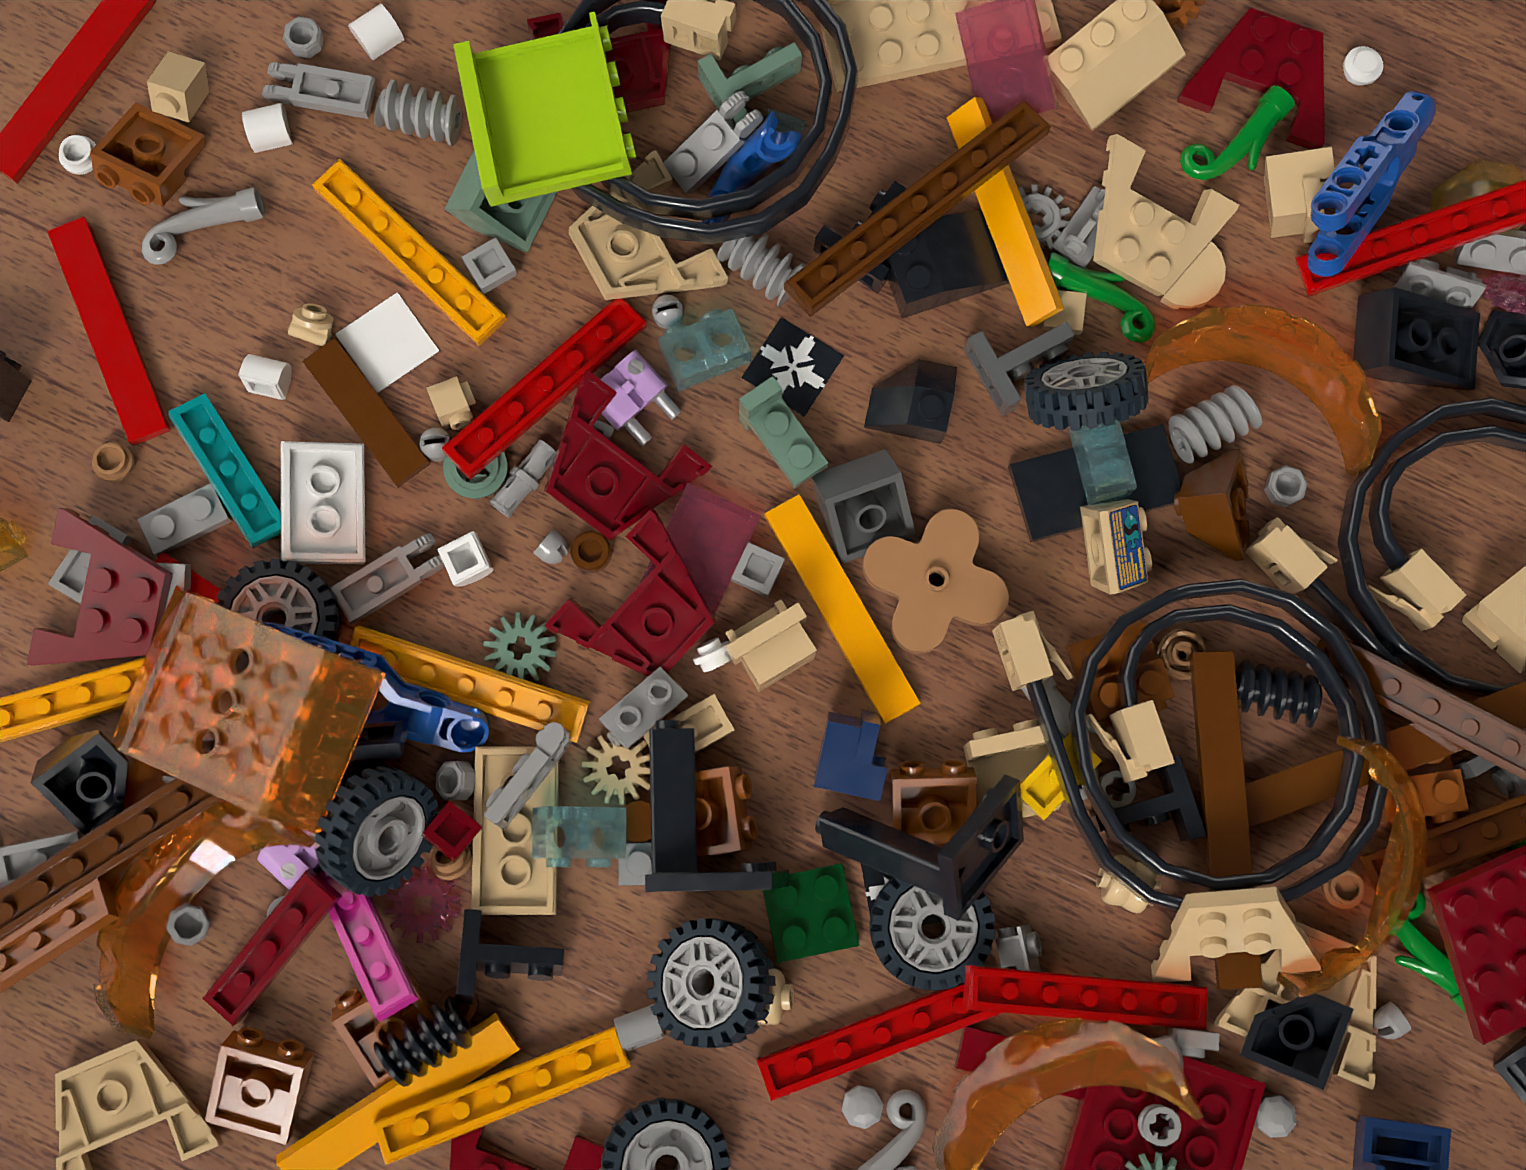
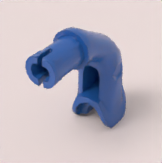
M771 111L766 120L745 139V143L729 158L708 198L748 189L775 162L785 159L796 150L801 134L797 131H776L779 120L775 117V113ZM730 215L702 220L701 222L708 224L710 222H721L729 220Z

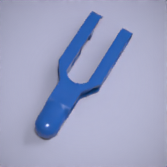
M1418 91L1405 93L1393 111L1388 112L1382 118L1371 135L1359 136L1313 198L1311 202V221L1320 231L1308 251L1307 264L1312 273L1326 277L1333 276L1342 271L1387 208L1401 174L1416 154L1418 141L1434 119L1436 104L1435 99L1429 94ZM1359 164H1364L1363 169L1359 168ZM1342 183H1354L1351 189L1339 187ZM1324 208H1336L1335 213L1332 215L1320 212ZM1348 228L1355 232L1350 235H1341L1335 231ZM1322 253H1331L1337 257L1333 260H1321L1316 256Z
M262 623L257 626L256 636L252 645L260 651L284 658V663L293 665V662H298L325 670L328 676L379 690L389 702L383 708L373 712L267 680L247 678L241 682L240 693L236 700L237 705L247 712L291 724L298 700L315 699L321 727L405 720L407 739L425 744H434L461 753L474 751L475 747H481L488 738L490 723L488 717L482 711L475 707L452 701L448 696L440 692L404 682L380 654L275 623Z

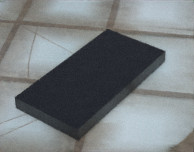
M1163 424L1012 463L1008 466L1030 543L1083 529L1080 509L1082 506L1129 499L1138 501V506L1142 507L1145 512L1174 505L1175 493L1179 492L1182 486Z

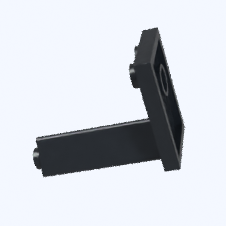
M680 720L655 721V729H649L652 874L645 875V892L769 890L789 887V870H777V862L742 863V871L698 872L694 728H680Z
M1004 775L994 788L988 789L980 805L943 848L844 807L832 812L823 811L816 821L815 831L821 835L824 848L941 897L944 915L959 921L1024 841L1020 780Z

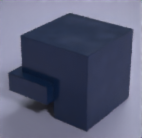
M862 709L861 717L857 718L828 711L814 776V787L877 801L881 800L888 768L884 766L886 757L874 755L880 728L879 714L877 712Z
M1360 1115L1359 1121H1356L1352 1170H1448L1451 1129L1443 1126Z

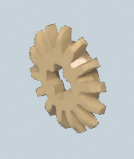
M603 735L599 736L597 739L602 748L598 751L589 746L586 750L595 756L594 760L582 761V767L592 768L593 772L583 777L584 783L595 780L597 785L591 793L596 796L601 790L606 791L604 802L607 804L610 803L613 794L618 795L620 805H626L625 794L631 793L635 801L641 798L636 791L639 785L647 790L650 789V784L643 780L645 774L650 775V768H646L645 762L650 761V754L643 756L640 752L647 743L642 740L638 745H632L626 749L622 744L618 747L612 742L608 744ZM619 756L621 761L629 760L631 768L625 770L626 777L619 780L616 774H608L607 768L612 766L611 758Z

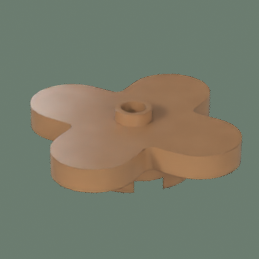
M946 509L935 514L927 523L921 541L918 544L898 537H883L873 542L864 555L862 568L867 582L876 590L897 598L898 604L891 621V632L896 643L907 652L924 654L937 648L945 638L952 619L973 626H986L997 621L1008 606L1009 593L1005 582L997 574L973 564V558L979 543V530L973 518L963 511ZM929 575H939L944 581L943 585L939 587L931 585Z

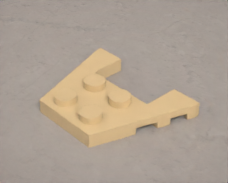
M1119 134L1111 135L1107 141L1106 151H1110L1108 170L1104 171L1102 186L1105 187L1103 210H1099L1093 261L1155 296L1165 295L1233 216L1239 204L1213 189L1203 190L1190 223L1131 190V184L1146 150Z
M656 150L648 154L644 158V162L631 175L624 176L651 193H657L670 187L673 180ZM611 191L609 193V195L613 196L619 201L630 206L639 208L638 206L632 204L631 202L620 197L614 192ZM593 206L569 227L568 234L605 300L721 287L727 284L728 276L712 248L675 264L659 236L622 224Z
M1277 887L1186 894L1171 924L1172 933L1168 940H1163L1159 948L1160 957L1158 961L1153 960L1151 964L1153 982L1191 980L1190 956L1203 955L1208 958H1218L1226 953L1248 952L1259 955L1269 950L1279 949L1282 973L1321 970L1316 948L1310 946L1307 934L1296 924L1293 912Z
M1296 922L1298 927L1307 934L1310 946L1316 948L1321 970L1282 973L1279 949L1270 950L1261 961L1263 988L1239 989L1217 1016L1214 1025L1246 1038L1255 1014L1265 1010L1268 1000L1282 1005L1309 992L1351 1007L1354 1011L1333 1074L1373 1090L1375 1086V1073H1372L1373 1052H1376V1036L1373 1035V1009H1376L1377 954Z
M142 1039L125 1044L55 1074L56 1131H59V1157L56 1158V1170H93L87 1155L89 1151L164 1119L168 1121L182 1161L223 1144L219 1134L209 1122H205L203 1114Z

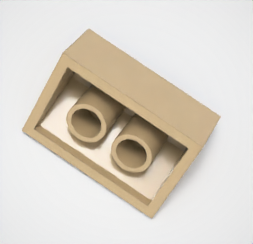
M1116 0L1044 59V71L1078 115L1094 131L1186 57V53L1164 13L1153 0Z

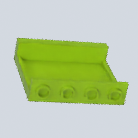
M595 12L589 13L591 27L474 53L469 41L453 44L481 186L490 207L632 174L629 159L636 157L631 133L623 134L621 126L622 122L628 121L623 97L615 98L613 87L620 86L615 61L607 63L605 54L606 51L612 50L607 26L599 27Z

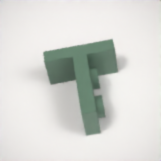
M795 43L784 48L778 46L766 53L759 62L751 66L746 64L738 67L727 79L712 54H709L697 61L698 79L716 108L720 110L721 105L736 92L743 90L748 96V100H751L800 73L802 54ZM743 107L731 119L734 126L748 114L746 109Z
M773 376L739 398V421L747 432L751 429L794 489L828 466V461L782 399V388Z

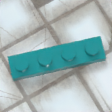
M204 393L169 410V418L251 548L253 549L280 535L281 512L207 395Z

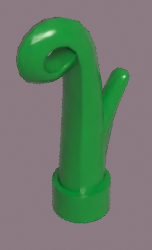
M1271 86L1259 99L1258 107L1217 158L1210 148L1204 144L1194 143L1187 146L1180 157L1181 167L1184 172L1192 178L1200 180L1212 179L1225 173L1248 152V170H1255L1262 148L1271 131L1295 107V102L1291 95L1279 86ZM1193 156H1202L1206 165L1200 166L1193 161Z
M1053 252L1050 254L1046 262L1056 288L1059 286L1073 292L1087 293L1086 296L1126 312L1121 319L1120 326L1122 333L1130 341L1140 343L1152 338L1155 333L1156 324L1151 311L1139 299L1112 284L1122 282L1125 278L1114 272H1100L1068 263L1069 259ZM1138 320L1142 329L1135 328L1132 321Z
M1413 884L1389 892L1385 902L1386 917L1403 945L1415 957L1398 955L1395 956V962L1398 965L1422 974L1439 985L1450 995V999L1466 1013L1449 958L1409 922L1415 920L1424 912L1426 906L1425 895L1421 889ZM1405 895L1409 896L1413 902V906L1409 911L1401 910L1400 901Z

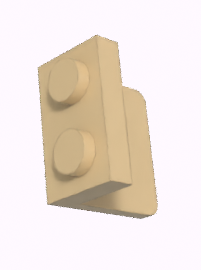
M1037 719L1016 723L1013 725L1014 732L998 735L997 728L973 733L974 740L967 742L963 746L967 766L974 767L977 777V807L982 802L987 790L994 788L1004 775L1019 779L1021 782L1049 754ZM1021 800L1022 818L1035 816L1036 814ZM1061 804L1054 811L1058 810Z

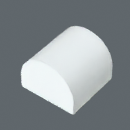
M382 4L377 5L348 25L351 33L372 61L404 40L396 22Z
M282 103L242 112L245 132L254 153L293 144L286 111Z
M248 354L243 360L238 375L248 392L283 400L286 399L291 383L292 368L286 362Z
M472 531L437 549L454 586L459 587L474 583L493 571V567L477 532Z

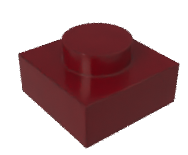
M449 801L421 836L455 862L481 831L482 826Z

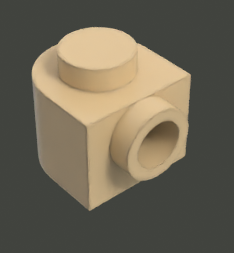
M456 376L427 387L428 394L443 430L449 428L453 430L462 429L474 420L469 406L476 404L467 381L459 383Z

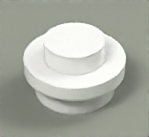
M1364 46L1354 48L1344 59V75L1354 85L1371 84L1382 73V58L1372 48Z
M81 135L67 137L62 141L59 148L60 163L72 174L82 175L91 172L93 167L90 151L96 146L95 142Z
M717 637L697 647L699 654L693 658L695 665L700 664L703 672H708L729 662L731 657L727 652L726 645L730 644V642L725 641L721 643Z

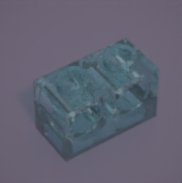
M732 308L724 312L722 309L712 310L704 314L700 318L701 321L687 327L685 324L675 325L667 329L663 333L664 336L658 338L661 354L678 392L751 363V349ZM718 333H726L733 339L726 346H717L711 341L712 337ZM685 347L695 351L696 355L689 361H680L674 356L679 349Z
M1114 420L1115 424L1109 426L1098 424V428L1088 429V426H1082L1081 430H1071V427L1069 429L1088 505L1127 498L1137 487L1120 421Z
M571 806L533 808L532 859H546V867H572V859H586V867H611V859L626 858V808ZM558 826L563 829L566 837L565 843L561 848L557 847L553 840L554 830ZM597 827L603 831L605 836L604 844L601 848H598L593 840V834Z

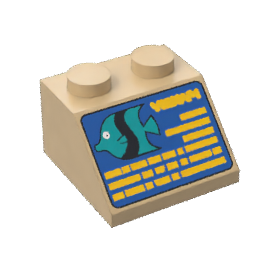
M1126 499L1080 507L1091 586L1111 595L1148 583L1147 572L1152 570V558L1149 549L1144 547L1142 532L1147 529V520L1144 509L1138 506V501Z

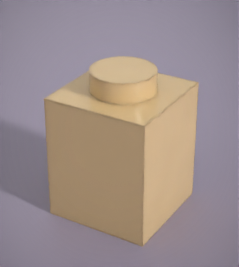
M167 52L147 80L152 111L186 122H190L209 94L205 62L172 52Z

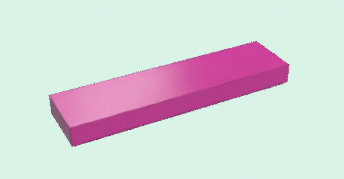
M324 870L318 873L321 878L342 895L329 912V915L375 1018L383 1021L418 1000L416 991L372 897L352 892L327 875Z

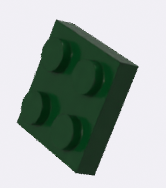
M842 863L789 874V887L762 890L777 963L860 946Z

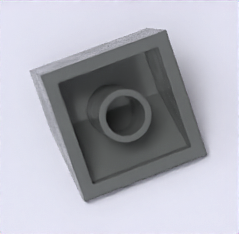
M887 449L819 472L811 477L821 514L841 564L863 557L869 546L880 538L893 536L910 540L916 537L902 473Z

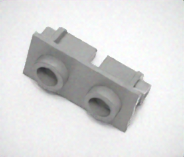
M1096 186L1093 187L1051 247L1077 266L1083 268L1086 267L1094 255L1099 210H1103L1105 189L1100 190Z
M1426 259L1410 261L1408 264L1400 266V271L1403 273L1394 287L1469 310L1473 308L1487 285L1482 284V279L1476 278L1477 275L1474 272L1468 273L1448 266L1443 272L1439 270V263Z
M659 667L601 716L599 721L610 731L607 736L615 746L618 747L622 744L628 749L647 733L649 729L655 726V721L662 720L688 697V694Z
M1031 923L1018 926V934H1015L1014 926L998 929L999 938H995L1001 967L1017 965V970L1041 972L1038 957L1042 956L1041 940L1038 933L1032 931Z

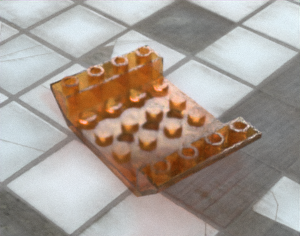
M176 585L116 725L111 741L118 751L251 813L314 834L320 832L321 827L318 826L320 816H327L328 814L325 806L329 800L333 801L335 797V792L338 790L386 673L354 659L334 654L213 602L214 600ZM246 651L249 655V665L245 671L238 673L235 666L236 659L239 654ZM229 691L232 696V705L226 713L222 714L219 709V700L225 692ZM211 731L215 736V746L211 752L205 754L202 749V740Z

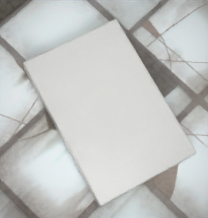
M281 441V560L283 562L290 560L299 564H365L364 444Z

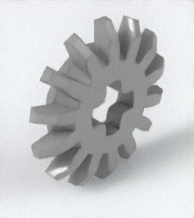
M1037 184L1031 185V194L1026 195L1022 187L1018 188L1026 211L1031 210L1034 214L1041 211L1045 215L1042 219L1044 226L1040 228L1035 224L1033 229L1039 244L1043 241L1051 250L1054 244L1051 237L1057 239L1061 234L1058 231L1059 228H1065L1069 221L1061 220L1062 216L1070 213L1069 207L1058 208L1057 205L1064 199L1061 195L1054 200L1049 198L1052 188L1046 187L1043 195L1038 194Z

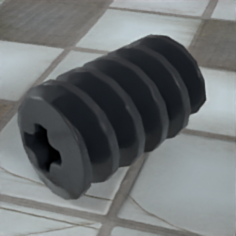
M1243 660L1235 670L1237 696L1241 700L1242 712L1247 713L1252 703H1257L1258 716H1264L1270 706L1273 707L1274 720H1280L1284 711L1287 710L1289 711V721L1291 724L1297 723L1300 715L1304 714L1306 727H1313L1319 714L1323 695L1322 686L1315 675L1310 674L1302 678V674L1298 671H1291L1286 675V671L1280 667H1276L1270 672L1267 664L1261 663L1254 668L1250 660Z
M447 996L449 1005L447 1012L437 1004L432 1006L434 1020L430 1021L422 1013L417 1015L420 1027L418 1030L412 1028L408 1023H404L402 1028L405 1038L402 1040L393 1032L388 1033L389 1048L385 1049L379 1042H374V1052L385 1071L403 1087H408L412 1084L413 1074L418 1077H424L428 1072V1064L433 1068L440 1067L443 1063L442 1054L447 1058L456 1057L458 1053L457 1045L463 1049H468L472 1046L469 1023L453 997Z

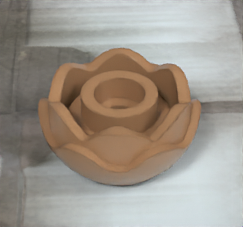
M1176 629L1169 632L1160 641L1157 648V658L1163 659L1167 674L1170 677L1189 680L1191 679L1189 654L1207 652V648L1199 634ZM1180 651L1185 653L1184 659L1179 657Z

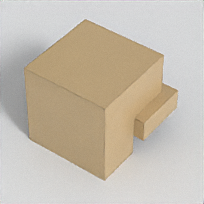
M1332 147L1266 157L1264 185L1271 238L1302 234L1303 243L1315 241L1320 229L1311 221V202L1335 169Z
M1526 566L1481 600L1479 604L1463 616L1462 623L1488 647L1494 649L1498 645L1496 652L1520 674L1526 670Z
M779 600L774 603L772 609L737 630L733 631L731 629L725 633V638L730 642V644L726 645L729 656L735 665L741 662L758 692L815 658L817 650L802 627V624L806 622L807 616L799 603L787 609L783 601Z

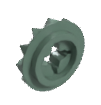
M503 451L484 468L490 474L489 476L477 474L469 481L465 474L446 455L443 462L444 477L450 488L461 497L475 500L488 495H494L495 491L505 483L507 469L509 468Z

